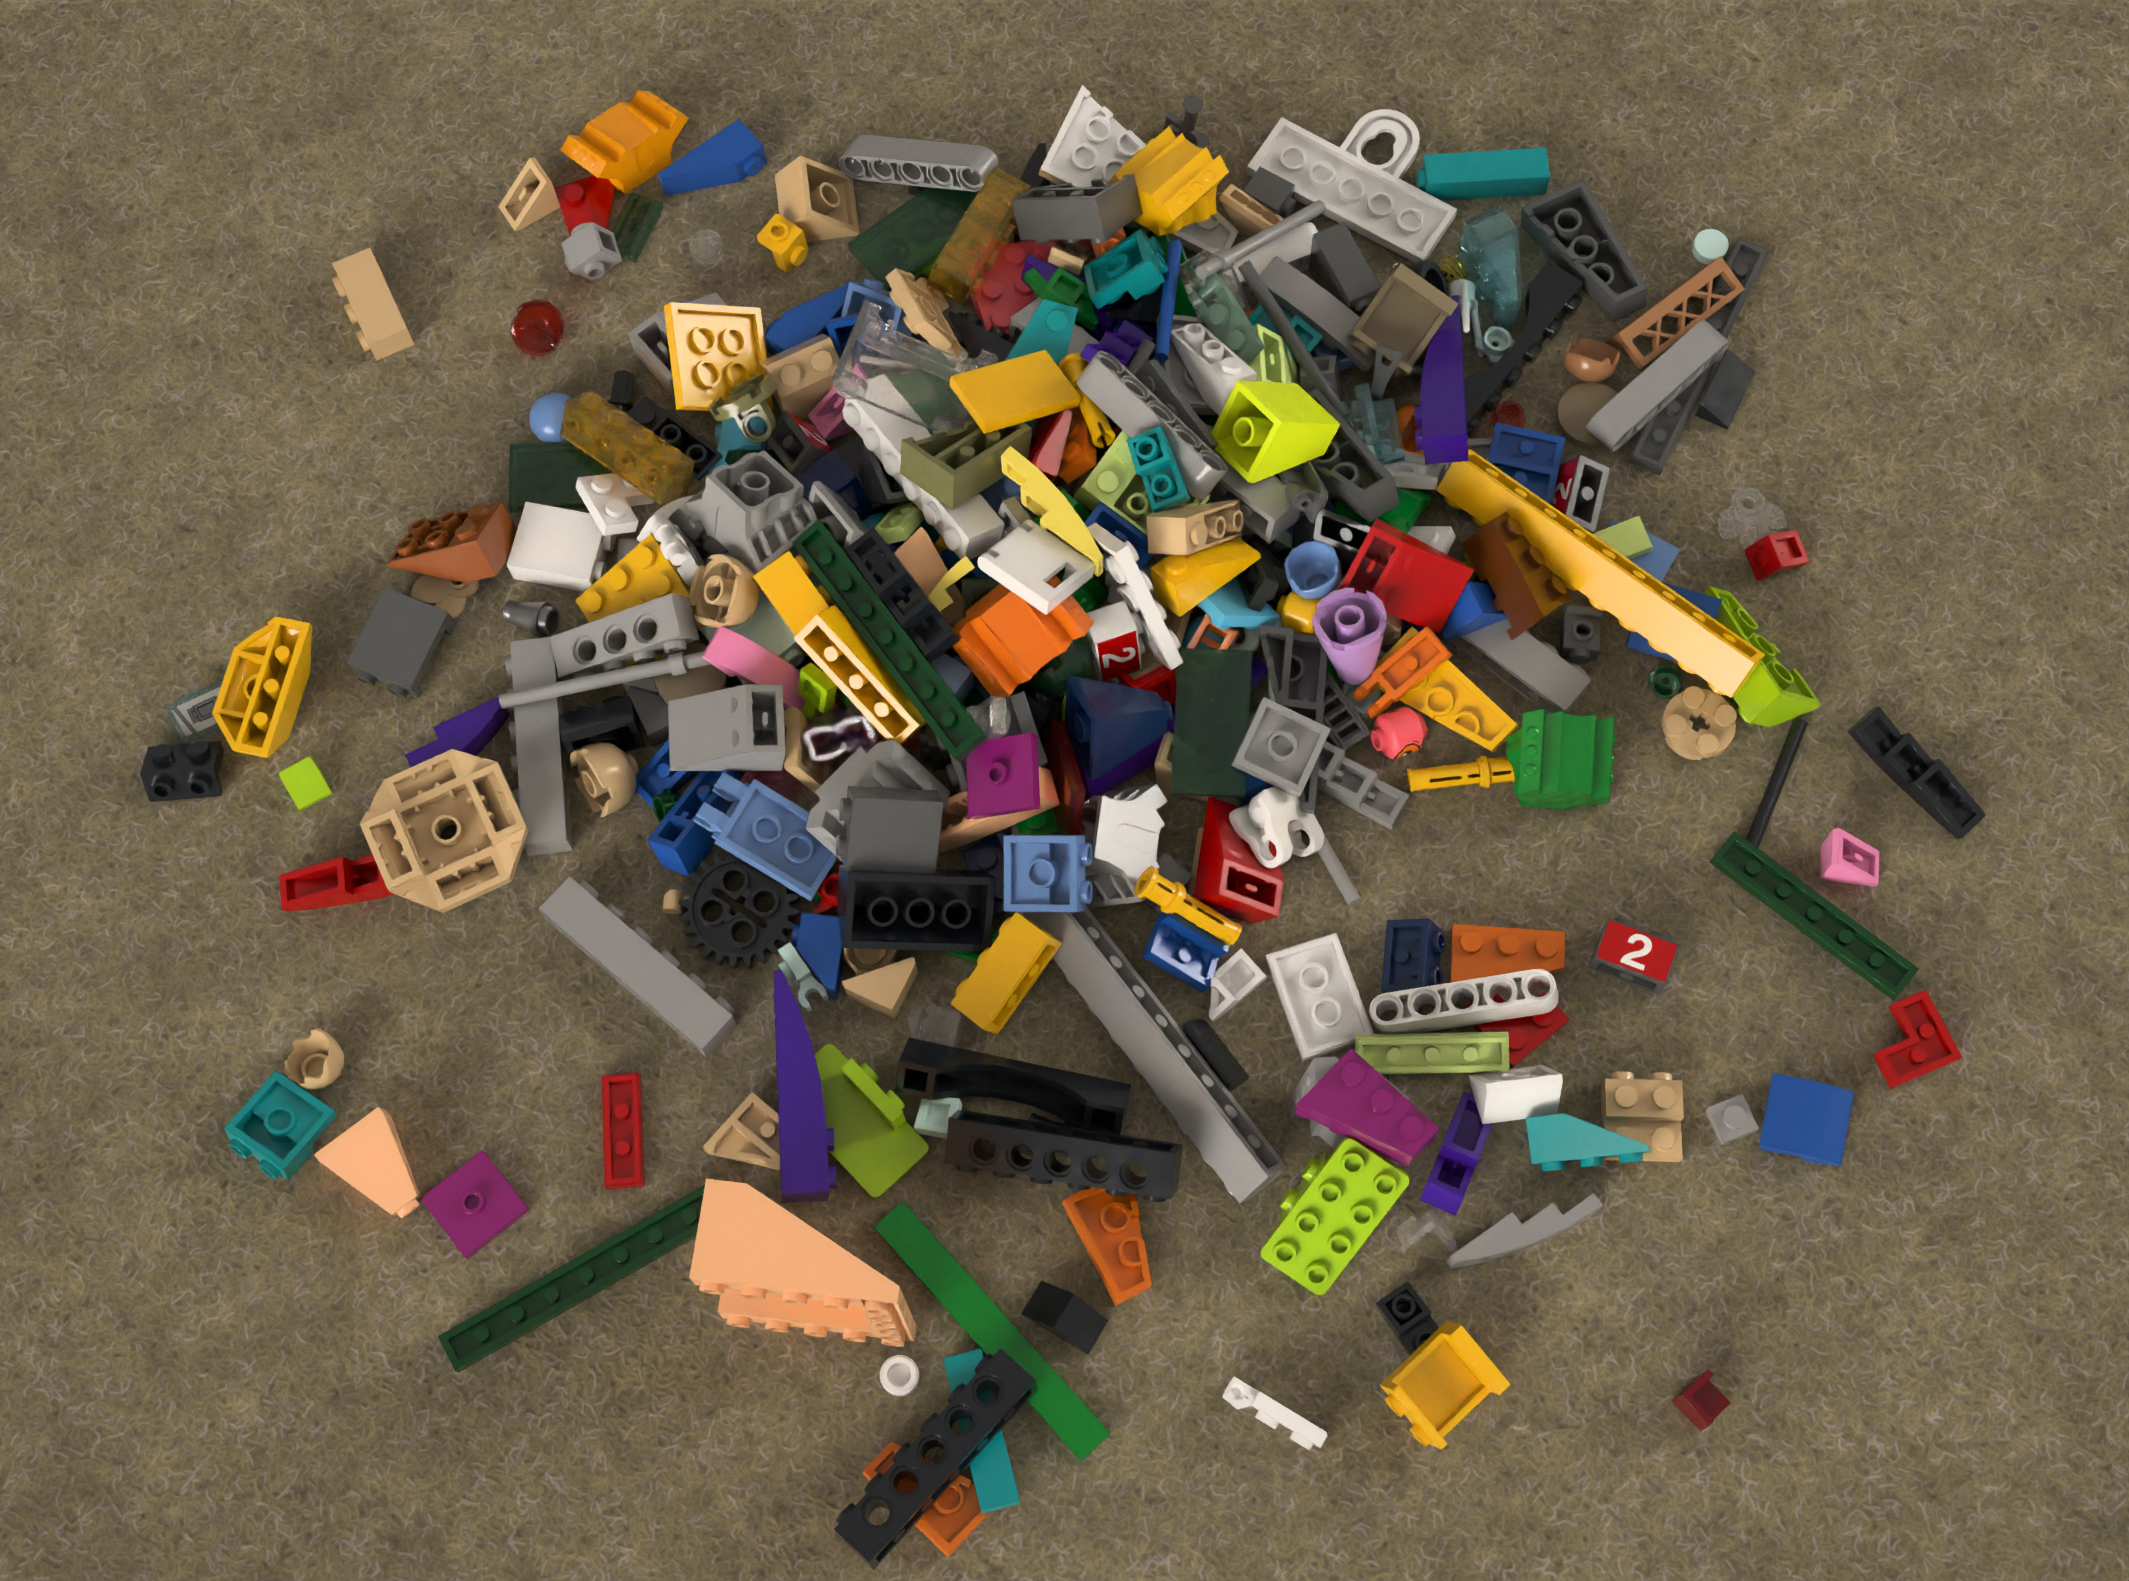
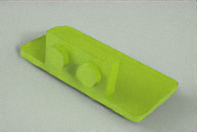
M826 1044L815 1054V1059L821 1079L826 1113V1128H834V1151H829V1153L872 1198L878 1199L928 1154L929 1146L907 1123L902 1111L905 1107L904 1103L892 1090L885 1093L876 1084L879 1077L865 1062L859 1066L852 1058L848 1060L833 1044Z
M1346 1136L1332 1154L1325 1150L1318 1159L1312 1157L1301 1173L1303 1180L1296 1189L1290 1187L1279 1202V1207H1281L1280 1223L1261 1247V1257L1316 1295H1324L1409 1185V1175L1405 1171L1351 1136Z

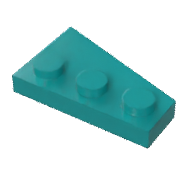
M1043 299L1004 361L1046 349L1058 366L1059 362L1067 355L1078 308Z

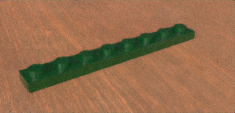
M818 519L792 542L793 546L952 757L961 762L988 739L987 735L933 664L925 657L909 633L901 626L885 602L876 594L826 524Z
M705 1185L439 1335L438 1338L454 1370L458 1373L696 1238Z

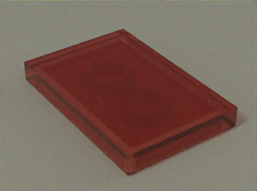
M1050 719L1046 752L1048 763L1045 764V769L1051 771L1060 804L1053 807L1060 835H1080L1085 798L1084 785L1065 721L1063 719Z

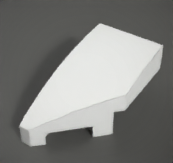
M694 495L674 500L661 507L653 515L661 513L666 519L670 520L674 525L677 524L680 528L690 515L685 503ZM652 516L648 519L637 537L639 542H642L652 533Z
M1242 948L1215 971L1214 977H1211L1210 987L1212 988L1209 1017L1212 1021H1216L1268 978Z

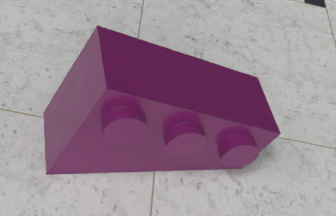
M1352 1048L1297 1103L1295 1111L1296 1115L1326 1126L1330 1131L1338 1135L1351 1136L1375 1152L1407 1167L1432 1143L1439 1131V1128Z

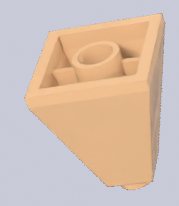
M922 527L894 552L928 597L937 583L948 572L929 535ZM955 583L946 589L955 602L941 611V614L952 628L966 617L964 612L967 609V604Z
M377 1107L314 1154L318 1161L391 1215L398 1214L402 1219L420 1206L416 1200L420 1197L394 1122L388 1111L383 1108Z

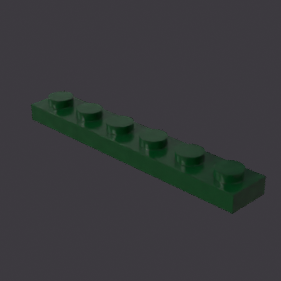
M1734 831L1710 861L1712 865L1893 1001L1919 970L1918 967Z

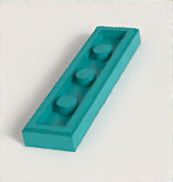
M981 1348L943 1359L951 1393L961 1383L967 1385L976 1375L975 1368L983 1359ZM991 1388L981 1392L979 1400L982 1403L991 1404L995 1402ZM965 1417L958 1419L961 1433L968 1432L972 1427L973 1421ZM1001 1430L970 1464L982 1514L1021 1504Z

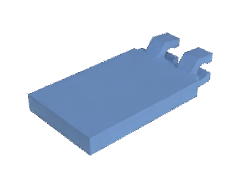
M723 772L712 791L725 800L733 802L729 810L724 814L704 802L693 821L706 830L714 832L712 838L716 840V845L811 901L837 857L806 830L810 812L755 779L751 784L747 782L743 784Z

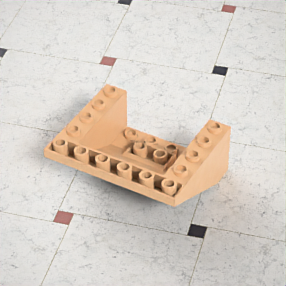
M706 1179L689 1278L695 1285H700L699 1291L720 1295L718 1313L722 1318L727 1319V1325L749 1328L750 1322L766 1323V1330L783 1333L788 1332L789 1326L804 1328L805 1335L814 1337H827L828 1331L843 1333L842 1339L854 1342H866V1336L881 1338V1344L894 1347H904L905 1341H915L917 1326L900 1286L749 1184Z

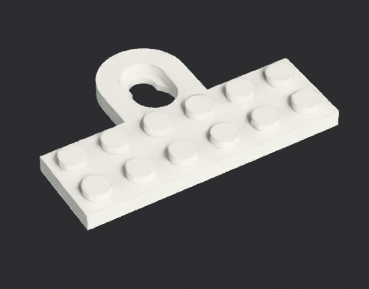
M1379 109L1365 114L1358 120L1340 147L1281 117L1247 166L1246 174L1251 177L1261 166L1295 185L1294 199L1306 206L1318 200L1324 202L1326 210L1322 213L1323 215L1338 223L1345 222L1349 229L1414 263L1428 259L1457 213L1456 208L1401 180L1416 158L1420 137L1415 123L1408 116L1391 109ZM1379 133H1391L1395 137L1393 157L1382 165H1374L1367 162L1361 155V150L1371 139H1375Z

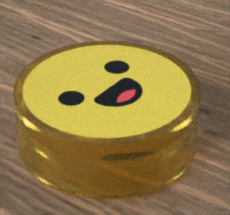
M1443 255L1436 262L1445 277L1447 287L1454 280H1467V269L1458 258L1451 255Z

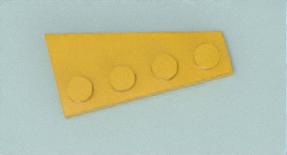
M1412 626L1376 663L1375 669L1419 632ZM1449 660L1445 661L1399 700L1493 753L1519 727L1514 720ZM1379 684L1377 689L1386 693V690Z

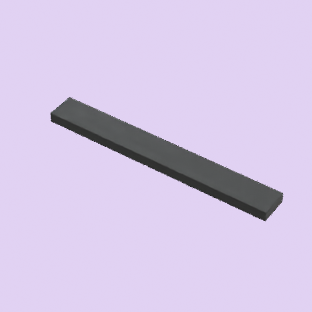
M1739 237L1726 260V264L1745 290L1705 320L1726 339L1770 251ZM1719 274L1712 288V293L1725 296L1732 290ZM1711 300L1710 307L1717 301ZM1714 364L1644 426L1629 456L1628 462L1657 475L1661 474Z

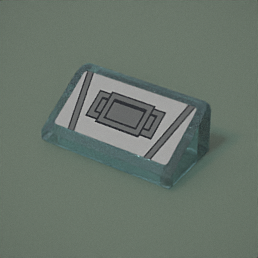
M223 680L166 706L167 712L184 744L196 742L221 730L212 712Z

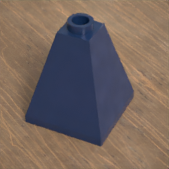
M1067 677L1064 739L1091 780L1101 777L1167 733V722H1171L1173 719L1172 707L1169 701H1163L1157 692L1081 677Z

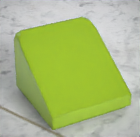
M311 756L278 773L299 811L333 794L320 768Z

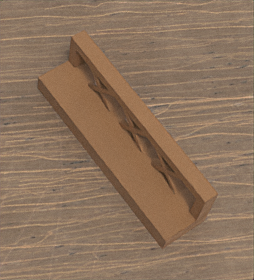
M1720 256L1608 339L1606 343L1617 350L1623 347L1638 369H1641L1677 342L1698 322L1706 320L1744 291L1745 288ZM1719 274L1732 290L1725 296L1712 293L1713 279ZM1703 286H1705L1704 292H1703V291H1698V290L1701 289ZM1690 296L1703 299V308L1700 315L1686 313L1687 299ZM1711 300L1717 301L1710 307ZM1679 305V311L1673 310ZM1662 317L1678 318L1677 332L1675 334L1660 332ZM1685 320H1691V322L1685 325ZM1654 324L1653 330H1647L1650 326ZM1638 335L1652 337L1651 352L1643 357L1632 342ZM1660 339L1666 340V341H1664L1662 344L1659 345V340H1660Z

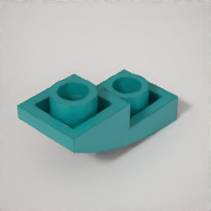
M1161 426L1127 440L1136 473L1143 479L1152 511L1158 513L1190 500L1179 465Z

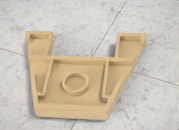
M897 268L885 276L892 288L889 292L890 297L906 314L903 320L907 327L915 335L919 333L931 346L938 350L961 373L978 369L969 352L959 344L942 313L950 306L938 284L931 281L927 285V280L922 277L913 281L915 279L913 274Z

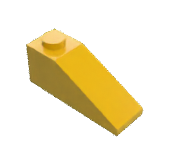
M1238 537L1189 555L1170 554L1150 568L1155 599L1181 617L1261 558V554Z

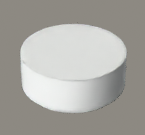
M892 1356L883 1363L880 1369V1381L884 1389L892 1395H908L914 1391L919 1383V1369L916 1363L908 1356Z

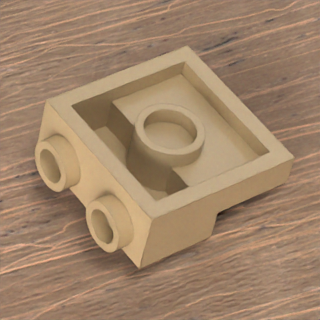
M1624 1071L1611 1073V1079H1604L1600 1085L1602 1128L1649 1145L1651 1153H1643L1644 1161L1681 1162L1683 1159L1681 1121L1684 1118L1682 1080H1672V1074L1664 1072L1649 1074V1080L1634 1079V1073ZM1619 1156L1604 1158V1160L1620 1161Z

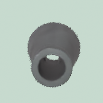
M509 600L503 609L505 621L512 622L540 637L552 635L559 624V610L553 607L550 602H516Z

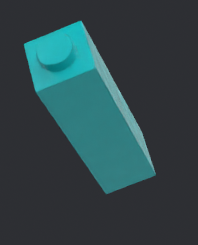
M1546 148L1424 155L1422 168L1416 170L1417 188L1423 189L1424 192L1441 201L1545 195L1550 179Z

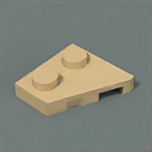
M751 1092L705 1143L703 1149L711 1155L780 1170L778 1113Z

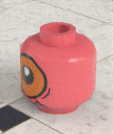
M1400 707L1376 717L1370 739L1377 751H1381L1387 758L1397 759L1417 752L1422 748L1424 739L1427 737V726L1421 714L1414 712L1408 707Z

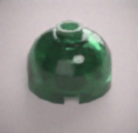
M1084 636L1073 640L1066 652L1059 654L1041 667L1029 681H1026L1027 685L1032 689H1037L1058 698L1066 696L1067 677L1075 676L1090 679L1089 673L1092 668L1093 655L1088 641Z

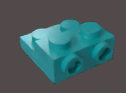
M1140 229L1083 266L1089 296L1097 309L1106 304L1116 302L1127 290L1135 300L1143 295H1150L1165 281L1163 274L1169 271L1162 258L1164 251L1155 237L1148 239L1142 229Z
M275 1070L224 1129L231 1140L228 1146L236 1154L244 1159L250 1154L261 1161L258 1167L266 1175L275 1180L281 1175L289 1181L314 1152L312 1145L334 1121L337 1115L333 1109Z

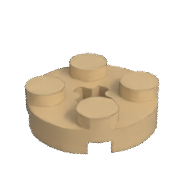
M1691 686L1675 695L1669 701L1662 714L1661 727H1663L1668 746L1675 753L1687 759L1701 760L1702 758L1716 757L1728 748L1736 732L1737 712L1719 694L1697 686ZM1692 717L1695 719L1698 717L1703 718L1705 725L1708 726V730L1701 728L1698 732L1692 729L1693 722L1689 719Z

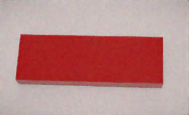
M638 1072L603 1075L602 1112L605 1188L609 1190L644 1187L641 1074Z

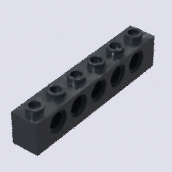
M957 1110L948 1120L944 1163L956 1165V1169L963 1172H976L979 1169L991 1170L994 1176L1001 1178H1013L1016 1175L1030 1177V1181L1038 1184H1051L1053 1181L1068 1183L1067 1186L1076 1190H1088L1091 1187L1105 1189L1107 1194L1113 1196H1126L1128 1193L1143 1195V1199L1147 1201L1165 1202L1166 1199H1172L1178 1190L1183 1144ZM981 1138L991 1140L995 1145L996 1152H986L981 1146ZM1018 1144H1025L1030 1147L1033 1152V1159L1022 1157L1018 1151ZM1055 1150L1065 1151L1071 1159V1164L1063 1165L1058 1162L1055 1157ZM1092 1157H1103L1109 1165V1170L1101 1171L1097 1169L1093 1164ZM1130 1163H1141L1146 1168L1147 1176H1136L1131 1171Z
M1001 1348L994 1356L988 1354L979 1362L975 1368L976 1375L967 1385L961 1383L953 1390L947 1400L950 1404L939 1415L933 1413L921 1426L920 1431L922 1434L912 1445L909 1442L904 1444L896 1452L892 1459L894 1462L892 1467L884 1475L878 1473L870 1480L864 1490L867 1494L857 1505L854 1503L849 1504L836 1520L838 1525L834 1528L835 1532L873 1570L1038 1390L1036 1380ZM987 1388H995L1000 1392L999 1398L991 1404H985L979 1400L981 1392ZM965 1417L973 1421L971 1429L966 1433L958 1434L952 1431L953 1423L959 1418ZM940 1447L945 1450V1456L939 1463L929 1464L924 1461L925 1454L929 1449ZM906 1477L915 1478L917 1480V1487L912 1493L904 1495L897 1492V1485L902 1479ZM879 1507L887 1508L889 1510V1517L886 1522L881 1525L869 1523V1516L874 1509Z

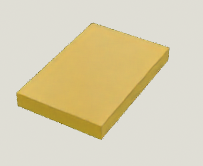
M1046 349L953 375L949 385L984 434L1058 413L1065 409L1078 407L1081 396Z

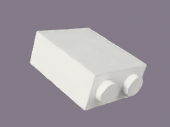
M525 502L507 567L513 579L585 592L607 572L605 558L607 551L612 552L614 549L616 534L603 536L590 513Z

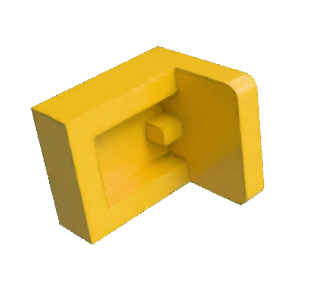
M775 214L757 235L758 242L772 251L777 267L787 274L794 266L801 265L807 256L809 248L803 230L780 214Z

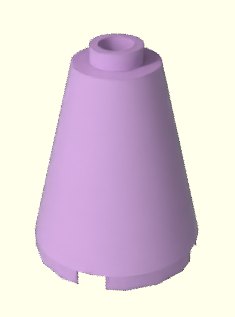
M1343 588L1333 591L1322 598L1317 604V610L1312 618L1313 630L1341 680L1347 684L1360 685L1372 676L1371 673L1375 670L1387 625V612L1382 600L1370 591L1366 590V594L1355 592L1354 588Z

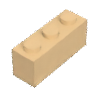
M371 248L333 262L332 264L337 276L331 279L339 296L343 297L346 295L349 303L343 306L352 325L358 322L361 327V331L356 332V335L364 352L371 349L377 361L415 345Z

